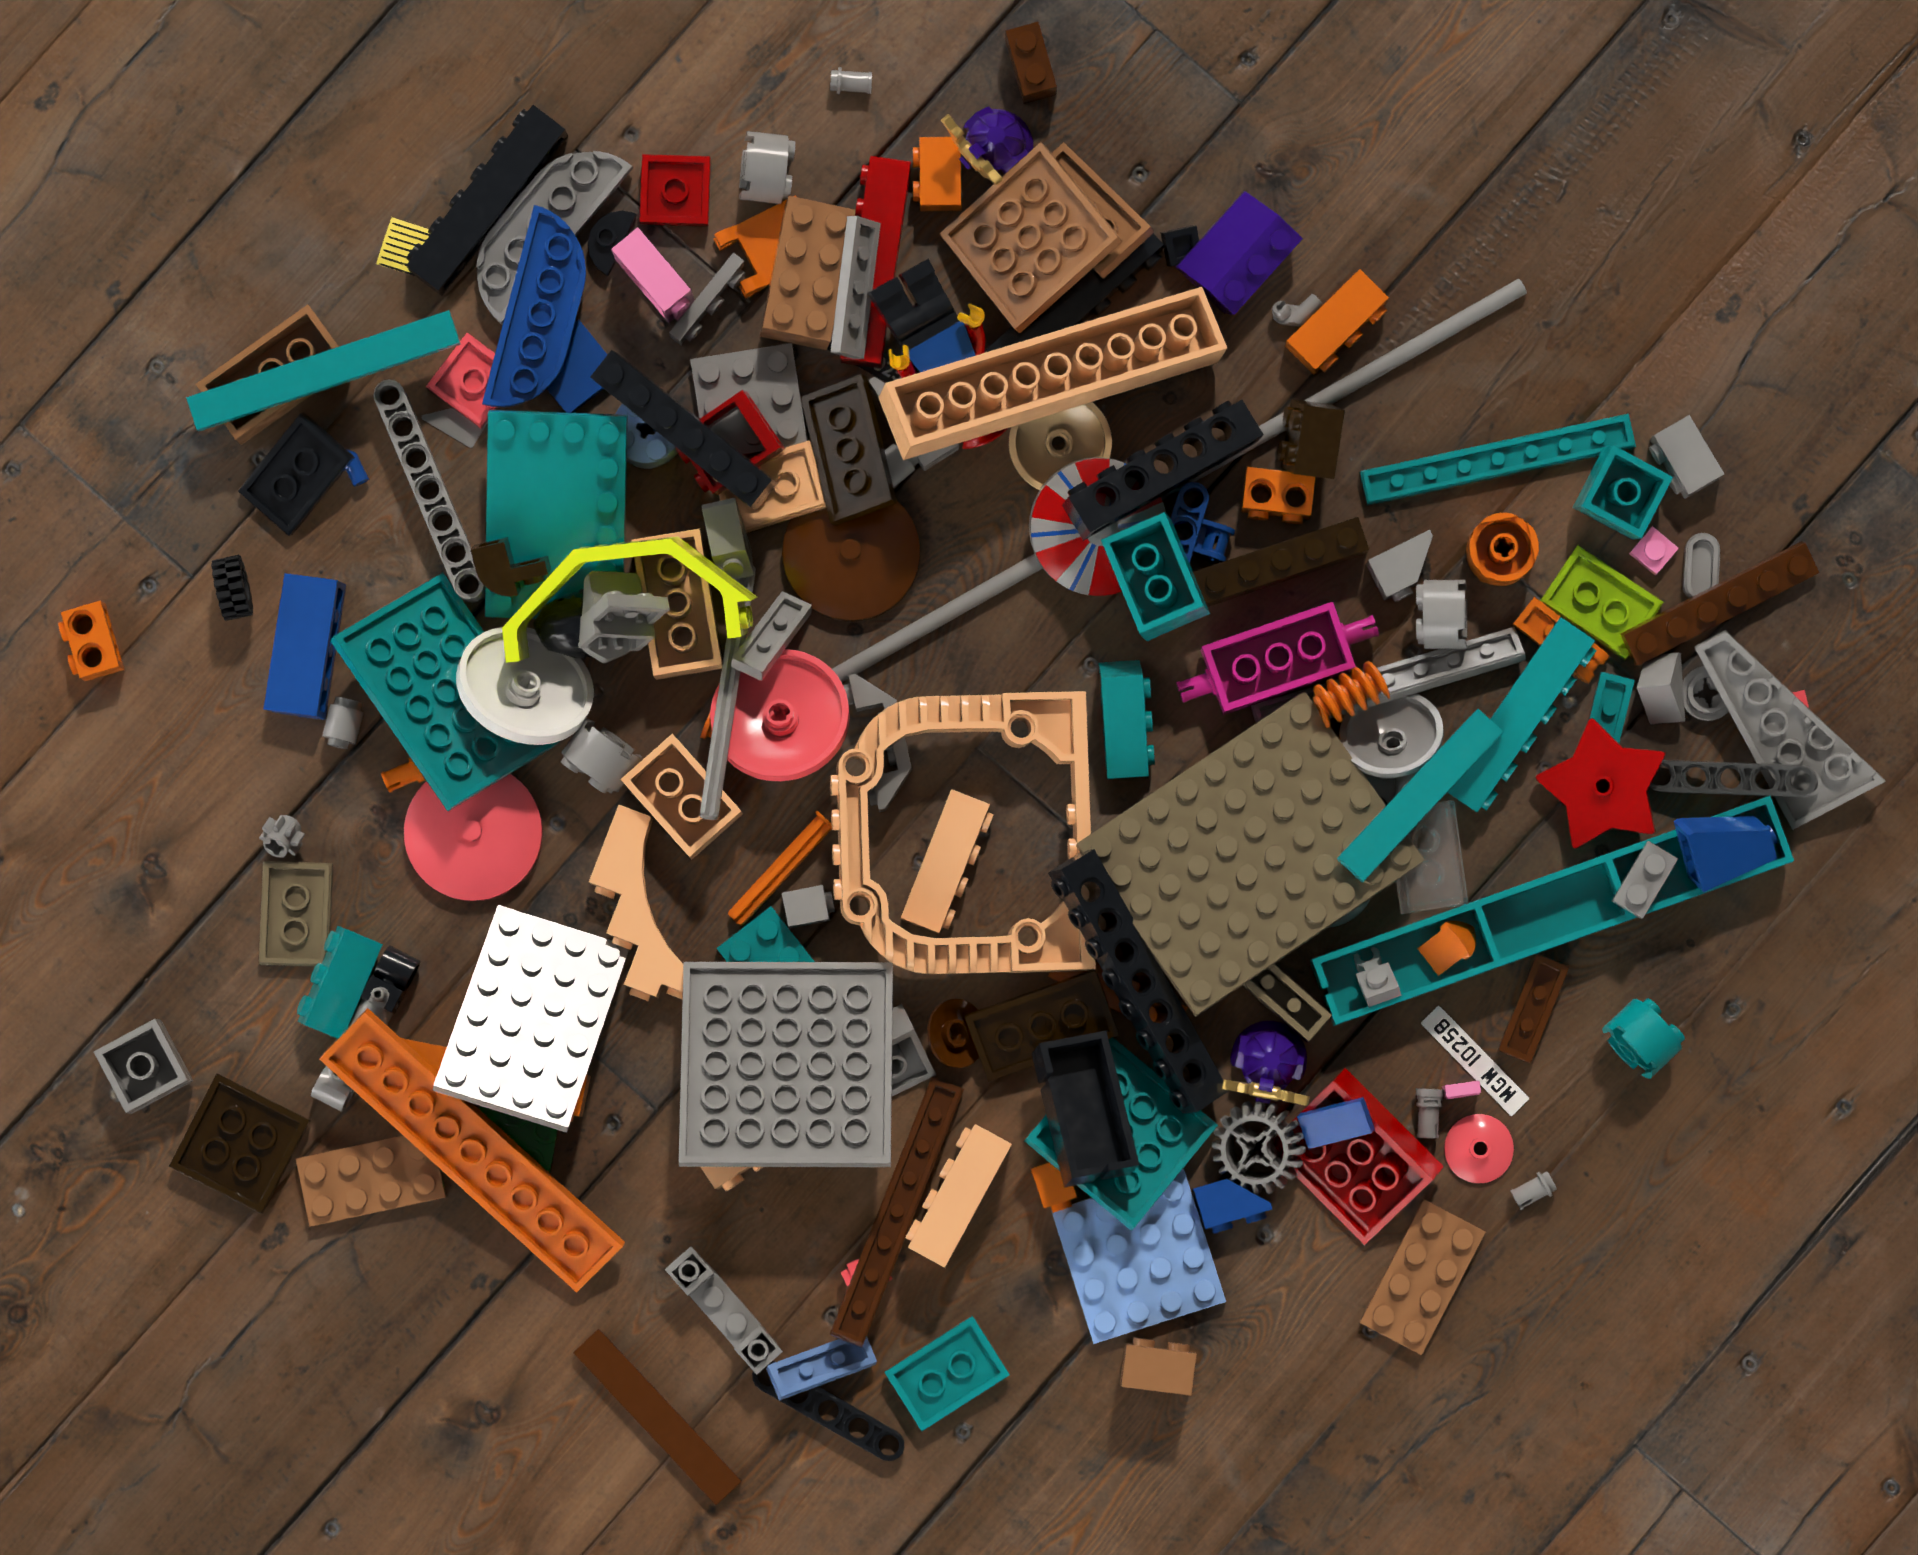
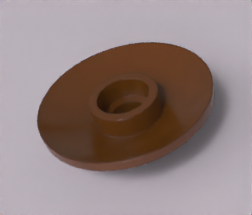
M949 999L940 1003L933 1010L927 1027L928 1042L933 1054L941 1063L952 1068L967 1067L979 1058L965 1020L966 1014L978 1009L963 999Z

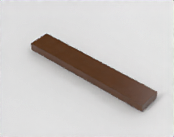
M600 1329L594 1332L573 1352L715 1505L719 1504L742 1482Z

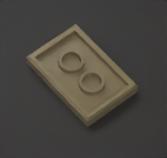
M263 861L259 965L315 967L318 963L322 964L327 952L324 950V944L331 932L333 863Z

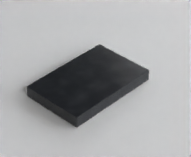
M303 412L298 415L238 492L288 536H291L355 457Z

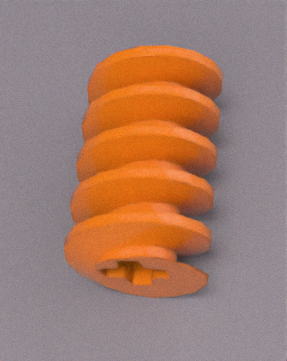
M1367 661L1363 664L1364 673L1357 667L1351 669V678L1345 673L1340 674L1338 677L1339 684L1333 679L1327 680L1326 690L1319 684L1314 686L1313 702L1319 710L1318 712L1326 728L1330 727L1329 716H1333L1339 723L1343 721L1342 710L1344 709L1351 717L1355 716V704H1358L1364 711L1367 710L1368 698L1376 705L1380 704L1379 693L1381 692L1390 699L1387 684L1373 663Z

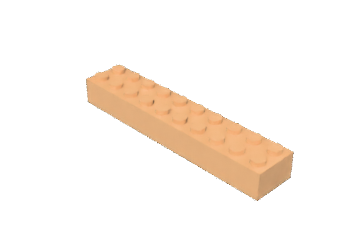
M1199 287L885 383L878 398L902 459L906 460L1216 364L1227 350V345L1203 287Z

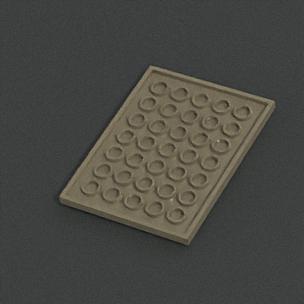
M1305 691L1076 844L1080 852L1095 849L1132 915L1133 925L1195 1017L1425 861L1408 836L1400 842L1363 883L1337 860L1339 855L1386 805L1363 772L1351 761L1353 758L1331 727L1326 728L1318 712L1319 710Z

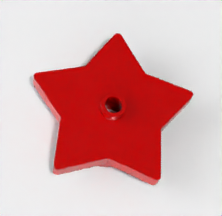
M1589 719L1573 757L1536 775V780L1566 806L1573 848L1577 849L1612 828L1645 834L1656 833L1647 791L1662 765L1666 753L1654 750L1623 748L1595 719ZM1601 779H1606L1610 784L1609 790L1605 793H1601L1597 789V783Z

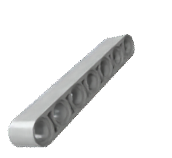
M390 379L383 380L374 389V400L455 592L462 600L469 603L478 602L485 596V586L476 573L471 554L472 547L411 402L400 383ZM391 389L399 391L400 396L395 404L385 405L382 402L383 394ZM405 420L412 422L413 428L409 435L404 437L396 435L395 429L398 423ZM415 452H423L426 455L425 463L419 468H412L408 463L409 457ZM429 483H435L439 485L438 495L430 500L424 499L422 497L423 487ZM440 515H450L453 520L451 527L445 531L437 530L435 528L436 519ZM454 546H462L466 550L464 559L456 563L449 561L448 553L450 549ZM469 577L477 578L479 581L477 591L472 594L463 593L461 589L462 582Z

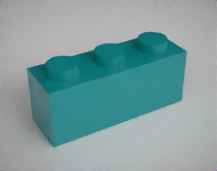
M337 926L335 932L331 931L324 944V950L327 952L322 964L318 963L312 972L310 982L313 985L309 995H304L298 1005L297 1014L300 1016L297 1022L338 1039L349 1026L383 944L340 926Z

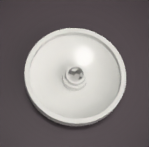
M502 627L488 630L474 638L464 650L458 664L456 684L462 703L472 717L482 726L505 739L531 745L555 743L568 738L579 730L589 714L594 698L591 675L581 658H573L548 651L541 643L535 629L527 628L530 657L517 662L506 663Z

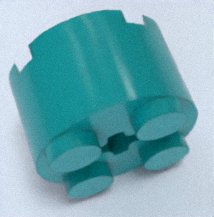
M1649 998L1644 1002L1633 999L1602 1028L1603 1033L1610 1032L1612 1036L1607 1040L1608 1043L1633 1070L1639 1065L1646 1070L1641 1075L1651 1079L1681 1051V1043L1685 1040V1036L1675 1025H1668L1660 1016L1662 1011L1654 1001Z

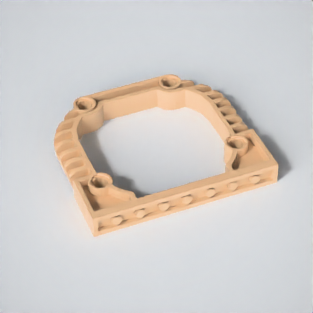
M1086 691L914 697L887 707L873 718L860 735L855 749L845 752L837 762L836 775H830L831 796H837V809L831 810L832 830H838V844L832 845L833 865H839V879H834L833 894L834 900H840V909L845 920L851 924L860 925L866 939L886 960L900 968L921 974L1069 972L1096 969L1095 959L1088 953L1085 947L1086 940L1080 929H1077L1071 923L1068 916L1069 910L1064 901L1041 923L1030 918L1020 920L1011 927L1008 936L931 938L911 934L889 919L887 896L881 886L870 879L867 792L872 790L882 777L884 751L904 737L922 733L1000 732L1005 743L1011 747L1021 748L1032 743L1044 751L1056 764H1070L1072 804H1067L1066 820L1067 825H1073V838L1068 839L1067 842L1068 859L1080 853L1076 844L1091 834ZM1013 721H1023L1027 725L1028 735L1026 737L1019 738L1012 733L1011 724ZM854 758L862 762L864 766L862 775L852 776L847 772L845 766L849 759ZM1083 884L1081 894L1088 901L1089 890ZM861 897L866 900L868 911L865 915L859 916L851 911L850 901L853 898ZM1021 928H1029L1035 933V942L1032 946H1024L1020 943L1018 932Z

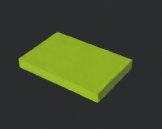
M1579 545L1576 546L1540 600L1560 617L1623 660H1626L1629 652L1620 634L1654 617L1664 603Z

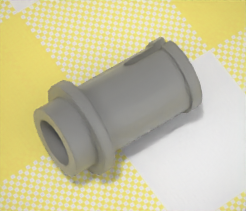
M838 67V70H831L830 91H837V94H840V91L871 94L872 72L842 71V67Z
M1547 1171L1543 1174L1537 1172V1177L1510 1190L1520 1210L1546 1195L1549 1197L1553 1196L1552 1192L1557 1190Z

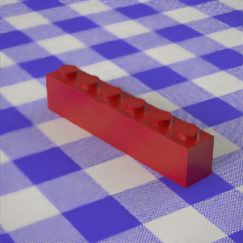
M870 156L869 165H862L860 185L866 187L864 199L857 198L855 216L881 223L873 289L891 280L896 275L911 175V161ZM872 301L864 359H852L840 355L841 363L882 369L888 326Z

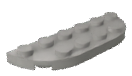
M601 151L569 153L561 156L541 169L491 228L479 250L476 266L477 281L484 304L501 325L504 322L534 205L543 207L559 216L577 236L633 170L632 165L617 156Z

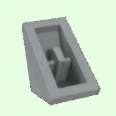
M1681 653L1660 654L1644 662L1637 690L1649 723L1654 725L1685 722Z

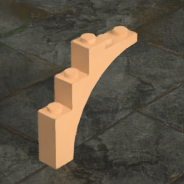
M618 805L589 883L595 885L594 892L602 896L614 899L615 894L621 895L606 933L613 936L612 944L628 950L632 949L633 944L638 946L624 982L625 986L631 988L629 994L649 1001L650 996L659 998L664 985L668 987L666 994L683 1000V963L672 952L659 931L647 899L644 876L645 852L653 818Z

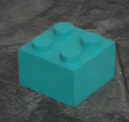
M1615 445L1604 446L1572 508L1632 540L1641 539L1673 477Z

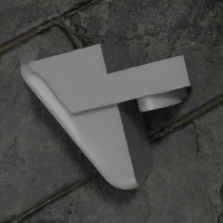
M591 571L584 579L579 648H582L584 652L602 663L610 662L626 655L630 651H640L656 637L653 624L670 610L668 598L653 596L652 593H643L640 578L635 573Z

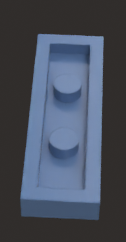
M867 1337L862 1348L838 1339L767 1366L766 1370L780 1401L876 1365L877 1360Z

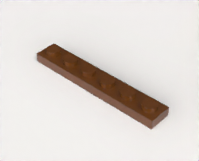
M1801 541L1628 629L1620 635L1634 665L1638 666L1813 577L1819 571L1806 542Z

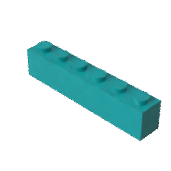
M1562 617L1558 619L1490 718L1504 732L1447 793L1475 812H1478L1481 807L1487 811L1498 795L1493 790L1500 779L1507 782L1518 766L1513 762L1518 752L1521 750L1527 753L1537 738L1532 732L1541 721L1546 725L1557 709L1552 704L1559 693L1566 696L1577 680L1572 676L1579 664L1586 667L1597 651L1591 647L1595 642L1593 638Z

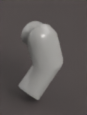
M1311 294L1299 306L1286 304L1285 301H1278L1272 307L1273 319L1281 325L1299 327L1323 303L1314 294Z

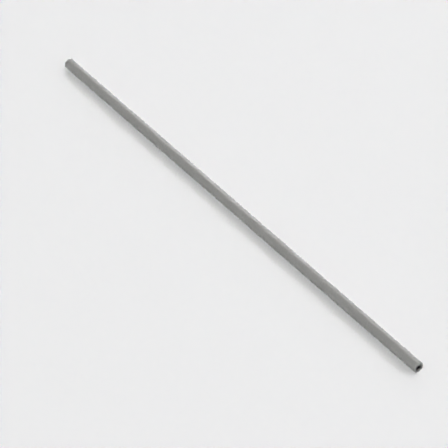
M1520 279L1511 282L1304 401L1325 404L1337 402L1527 294L1525 286ZM1284 412L1259 426L1264 435L1256 444L1187 483L1198 481L1286 431L1287 427H1283ZM1185 484L1162 496V501L1180 491ZM1035 554L837 665L832 670L839 677L840 681L844 682L849 679L848 675L862 672L1043 568Z

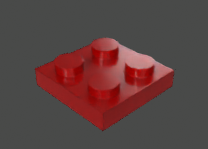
M642 154L640 224L709 226L711 157Z

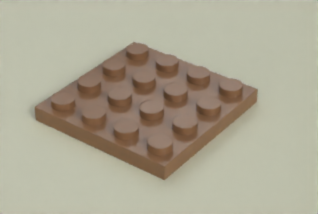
M1042 142L1002 177L1003 180L998 185L994 184L939 233L1008 322L1019 333L1026 329L1123 242Z

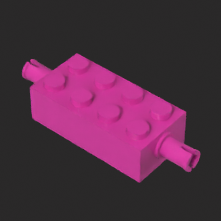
M1330 602L1202 646L1200 651L1206 666L1205 673L1178 681L1176 685L1178 692L1193 688L1192 690L1180 693L1183 703L1212 693L1213 696L1216 695L1223 715L1337 677L1342 673L1351 672V669L1356 667L1350 651V645L1372 637H1378L1379 631L1377 626L1363 630L1376 623L1373 615L1343 625V623H1340L1334 603Z

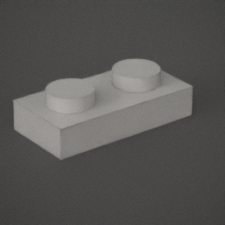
M1647 841L1613 897L1612 902L1638 918L1643 919L1678 858Z

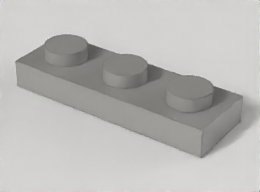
M734 252L669 332L670 338L679 345H682L686 339L691 342L698 335L703 327L699 322L707 313L712 316L723 303L724 299L720 296L727 287L730 286L734 289L744 277L745 272L742 269L745 264L743 259Z
M782 591L734 654L731 667L762 681L811 615L812 605Z

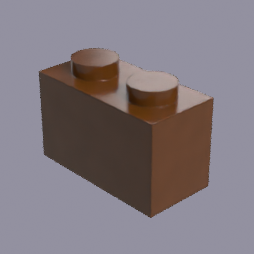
M1039 22L1005 30V41L1023 104L1055 96L1057 94V85Z

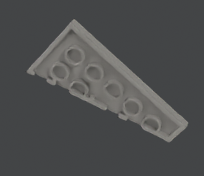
M1726 630L1694 646L1756 763L1805 765L1814 770L1817 776V784L1813 792L1802 797L1775 796L1792 830L1886 782L1879 773ZM1761 770L1771 789L1776 782L1775 775L1770 770ZM1796 771L1792 775L1791 784L1796 790L1804 791L1810 786L1811 779L1806 772Z

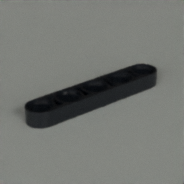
M753 1371L752 1378L755 1386L779 1400L773 1385H763L758 1379V1374L756 1375ZM819 1386L809 1389L808 1398L802 1403H795L789 1397L780 1400L782 1403L882 1460L893 1461L899 1458L904 1451L905 1442L898 1431ZM825 1400L834 1401L839 1408L838 1416L833 1420H824L819 1415V1405ZM860 1417L868 1422L869 1431L866 1436L856 1438L850 1434L849 1423L854 1418ZM885 1435L895 1436L899 1441V1449L893 1455L883 1454L879 1448L880 1439Z

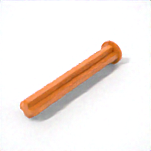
M819 811L815 812L817 816L729 910L728 915L738 925L743 926L832 830L831 822Z

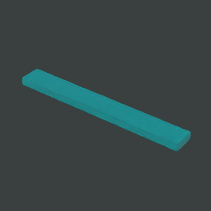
M448 310L186 397L196 429L199 432L461 345L451 312Z
M1628 413L1360 471L1359 474L1366 505L1369 506L1597 457L1604 446L1615 445L1624 451L1635 449L1636 443Z

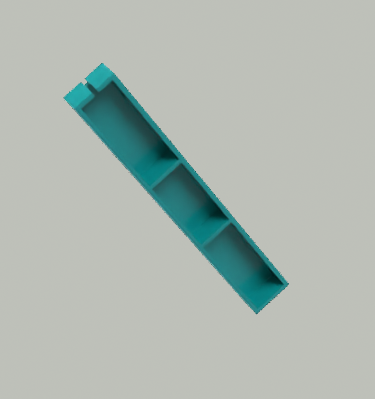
M1771 796L1712 817L1755 816L1765 826L1770 825L1777 838V844L1774 845L1777 859L1708 891H1701L1688 878L1676 830H1672L1310 960L1319 989L1327 988L1328 994L1323 996L1327 1011L1332 1015L1330 1017L1332 1025H1339L1638 918L1613 903L1612 899L1647 841L1675 856L1678 860L1646 914L1793 862L1794 858ZM1461 921L1472 925L1476 934V946L1472 956L1467 960L1462 958L1438 976L1417 948L1441 931L1440 926L1445 922ZM1375 947L1380 953L1382 964L1389 963L1399 985L1401 996L1368 1007L1356 978V974L1359 972L1355 966L1354 954L1358 953L1361 960L1369 961L1373 958L1371 948Z

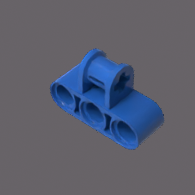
M1197 482L1187 483L1180 489L1171 520L1174 527L1179 524H1186L1192 530V537L1190 539L1180 540L1189 563L1192 555L1221 563L1227 560L1224 555L1230 536L1235 534V529L1203 519L1209 501V494L1207 489ZM1191 491L1197 492L1202 497L1203 502L1199 507L1190 508L1184 503V495ZM1219 536L1216 549H1213L1215 537Z

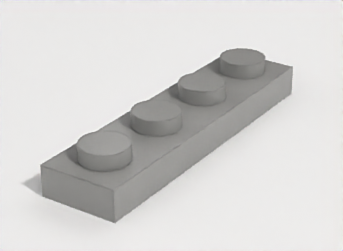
M847 216L830 351L831 353L852 359H864L871 306V299L867 293L873 290L881 223L859 216Z

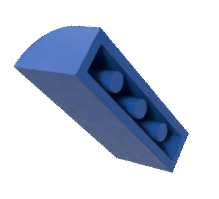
M284 573L264 710L291 716L320 720L326 719L336 649L330 640L339 633L346 584L333 579Z

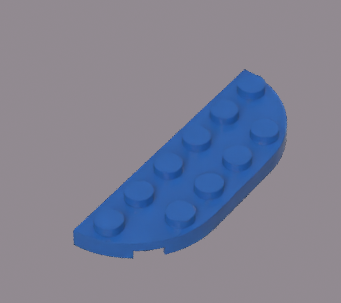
M537 205L533 207L482 402L484 406L511 407L528 402L543 393L559 375L571 341L585 286V258L577 237L566 222L553 212Z

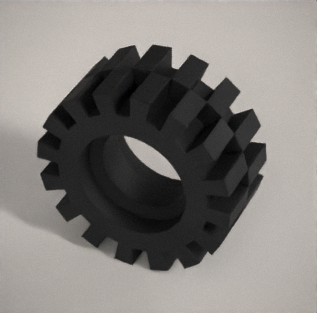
M235 555L212 560L213 582L224 620L228 621L253 615L252 595L242 557Z

